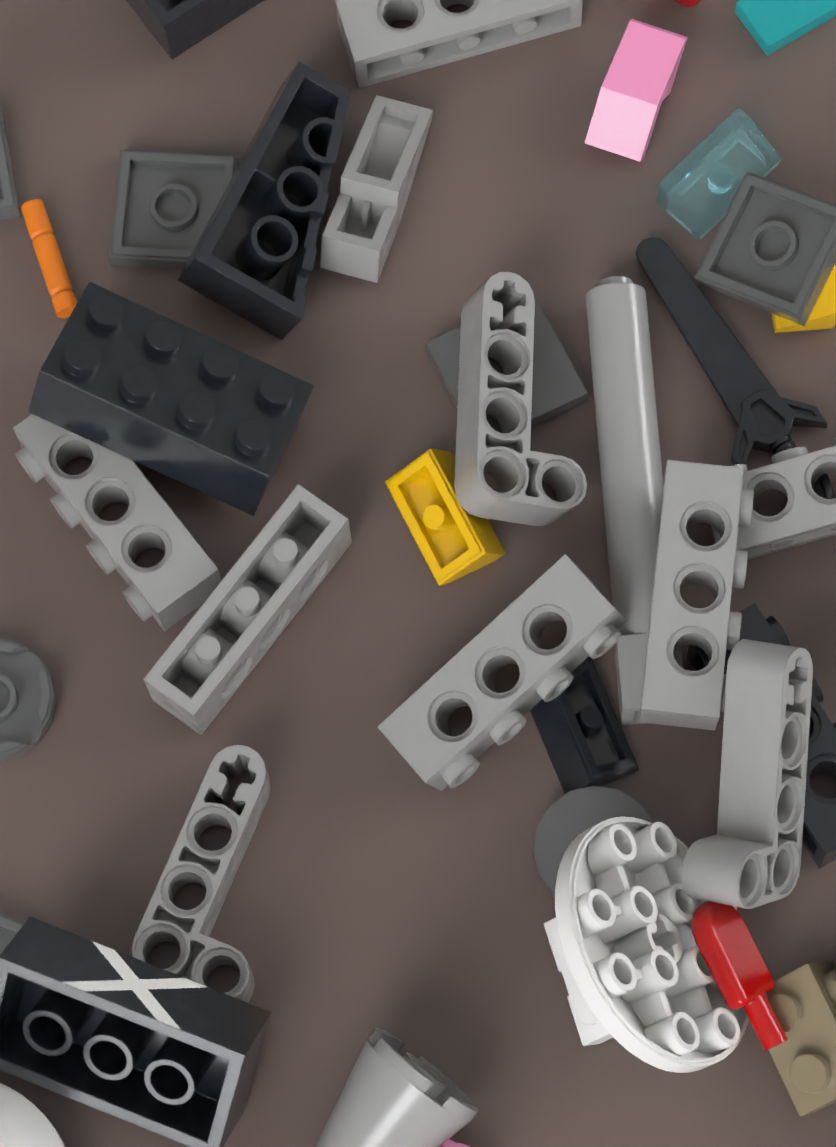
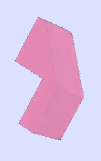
M634 19L629 21L601 86L585 139L586 144L639 162L644 159L661 103L671 93L688 37Z

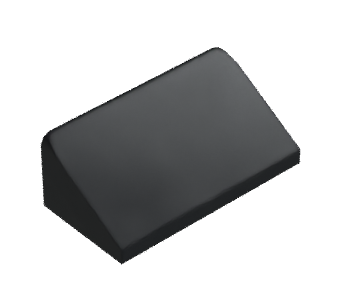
M591 657L586 658L571 672L574 678L565 691L549 702H545L543 699L540 700L530 710L565 794L572 790L593 785L603 786L634 774L639 770Z

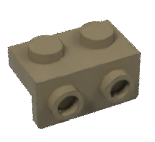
M832 961L807 963L775 980L774 988L766 994L788 1038L787 1041L769 1049V1052L800 1117L811 1115L836 1102V966Z

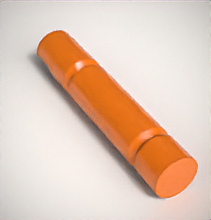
M33 199L25 202L21 206V210L30 238L33 240L32 244L49 295L52 297L51 301L58 318H68L78 302L72 291L73 288L55 235H53V229L44 202L41 199Z

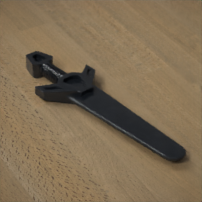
M651 237L644 239L637 246L636 257L640 266L738 426L731 455V461L734 465H747L752 449L765 452L771 451L775 455L781 451L797 447L790 436L792 425L827 428V422L816 406L779 396L685 267L663 240ZM828 474L821 475L814 484V492L822 498L834 499L835 496Z

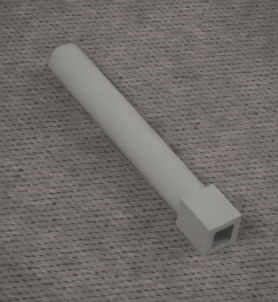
M611 276L599 280L596 287L586 293L585 301L612 604L628 620L618 629L621 636L615 643L621 725L646 724L639 722L664 482L646 291L642 286L634 284L632 279L628 277ZM680 647L674 652V658L677 664L683 668L682 650Z

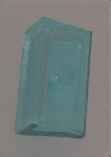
M738 108L659 183L656 203L700 241L725 217L746 172L748 171L765 178L781 163L782 158L752 119L743 110Z

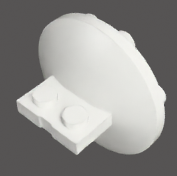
M634 817L610 818L579 834L565 851L556 878V917L543 923L558 971L562 972L569 996H567L582 1045H596L614 1037L630 1053L656 1068L676 1073H690L704 1069L725 1059L734 1051L745 1033L749 1018L743 1007L732 1010L726 1005L695 942L691 925L692 916L698 906L707 900L689 897L683 890L681 870L689 847L675 837L670 828L662 822L651 823Z

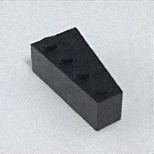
M300 61L277 91L178 278L179 282L281 340L302 320L306 302L304 295L308 277L313 270L317 251L315 244L320 221L325 214L329 197L327 189L332 166L336 163L351 91Z

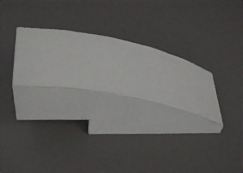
M376 95L342 173L340 195L322 234L320 268L378 283L412 188L432 120V109Z

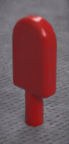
M712 901L702 903L693 913L691 920L692 933L726 1005L732 1010L744 1008L764 1051L787 1041L788 1038L766 996L774 988V980L744 920L731 905Z

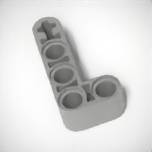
M499 272L492 275L463 304L461 312L455 495L460 506L471 515L531 526H547L572 510L583 500L587 490L586 476L581 467L570 458L530 451L535 316L534 293L529 283L520 275L512 272ZM488 357L494 358L501 365L503 374L498 373L492 368ZM486 414L491 415L498 421L502 433L495 431L486 420ZM483 472L490 474L496 479L500 492L494 491L487 485ZM542 482L547 483L553 488L557 501L552 500L546 495Z
M742 639L737 642L731 651L726 671L717 834L698 839L691 844L686 852L681 870V883L684 892L689 897L753 909L785 898L796 886L802 855L813 662L810 653L805 648Z
M243 745L228 746L218 752L211 761L135 934L131 949L134 958L148 963L149 953L157 944L166 941L178 944L181 949L178 960L174 965L164 970L207 986V979L212 970L222 965L234 966L240 970V979L235 988L225 994L247 1003L253 996L255 987L253 973L248 961L242 952L233 946L209 936L270 795L271 785L265 763L259 753L252 748ZM247 770L253 783L252 785L241 783L238 786L233 797V803L237 811L236 814L228 808L233 792L227 778L229 776L239 778L243 771ZM211 826H225L232 831L231 839L220 850L209 851L199 846L200 836ZM196 883L206 888L205 899L194 909H179L173 903L176 892L185 884Z

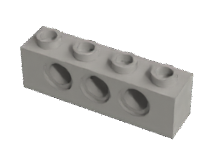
M582 0L335 1L338 29L358 89L580 27L582 24ZM454 4H463L469 7L468 10L461 13H453L446 10L447 7ZM396 20H409L413 22L411 26L404 29H396L389 26Z
M33 414L13 427L22 447L14 453L17 460L35 483L43 478L48 481L57 493L50 498L56 511L71 529L79 523L93 539L86 544L89 553L105 574L108 575L115 569L129 586L122 591V594L143 622L153 616L165 632L207 600L222 581L218 568L133 460ZM86 457L93 460L91 466L81 474L69 475L63 472L67 463L72 459ZM120 502L129 506L125 515L118 520L105 521L99 518L101 510L108 504ZM148 548H158L165 552L162 561L153 567L143 568L134 564L136 557Z
M836 437L831 440L832 447L808 453L807 447L790 448L771 457L772 464L749 471L746 464L731 466L744 468L742 488L754 490L753 506L757 496L766 490H779L788 497L787 505L781 513L770 517L762 516L752 507L750 527L738 526L736 550L748 551L747 560L836 535V498H822L813 490L816 480L821 475L828 472H836ZM711 525L715 542L717 543L720 541L721 536L718 530Z
M667 460L639 722L715 731L720 712L724 713L726 650H732L737 642H739L742 619L741 612L730 611L732 588L744 589L748 551L736 550L738 526L750 527L754 490L742 488L744 468ZM697 523H708L718 530L721 539L714 545L700 546L689 538L687 529ZM690 584H702L712 591L715 601L708 607L694 608L684 602L680 591ZM685 645L697 646L707 654L709 664L698 671L685 670L677 664L674 652Z
M298 484L143 680L151 699L202 735L350 547L352 538L348 518Z
M565 554L378 726V729L426 784L440 791L448 785L450 788H455L475 773L480 765L477 758L496 742L497 745H502L521 731L527 721L524 715L540 700L543 699L545 702H549L565 691L574 678L571 672L588 656L596 659L606 653L621 636L618 629L628 620L579 566ZM565 621L567 634L561 645L554 649H543L541 646L543 630L552 622ZM518 664L520 676L515 687L508 692L497 693L494 686L497 672L505 665ZM470 706L472 711L470 727L461 735L451 736L448 730V721L451 714L460 707Z

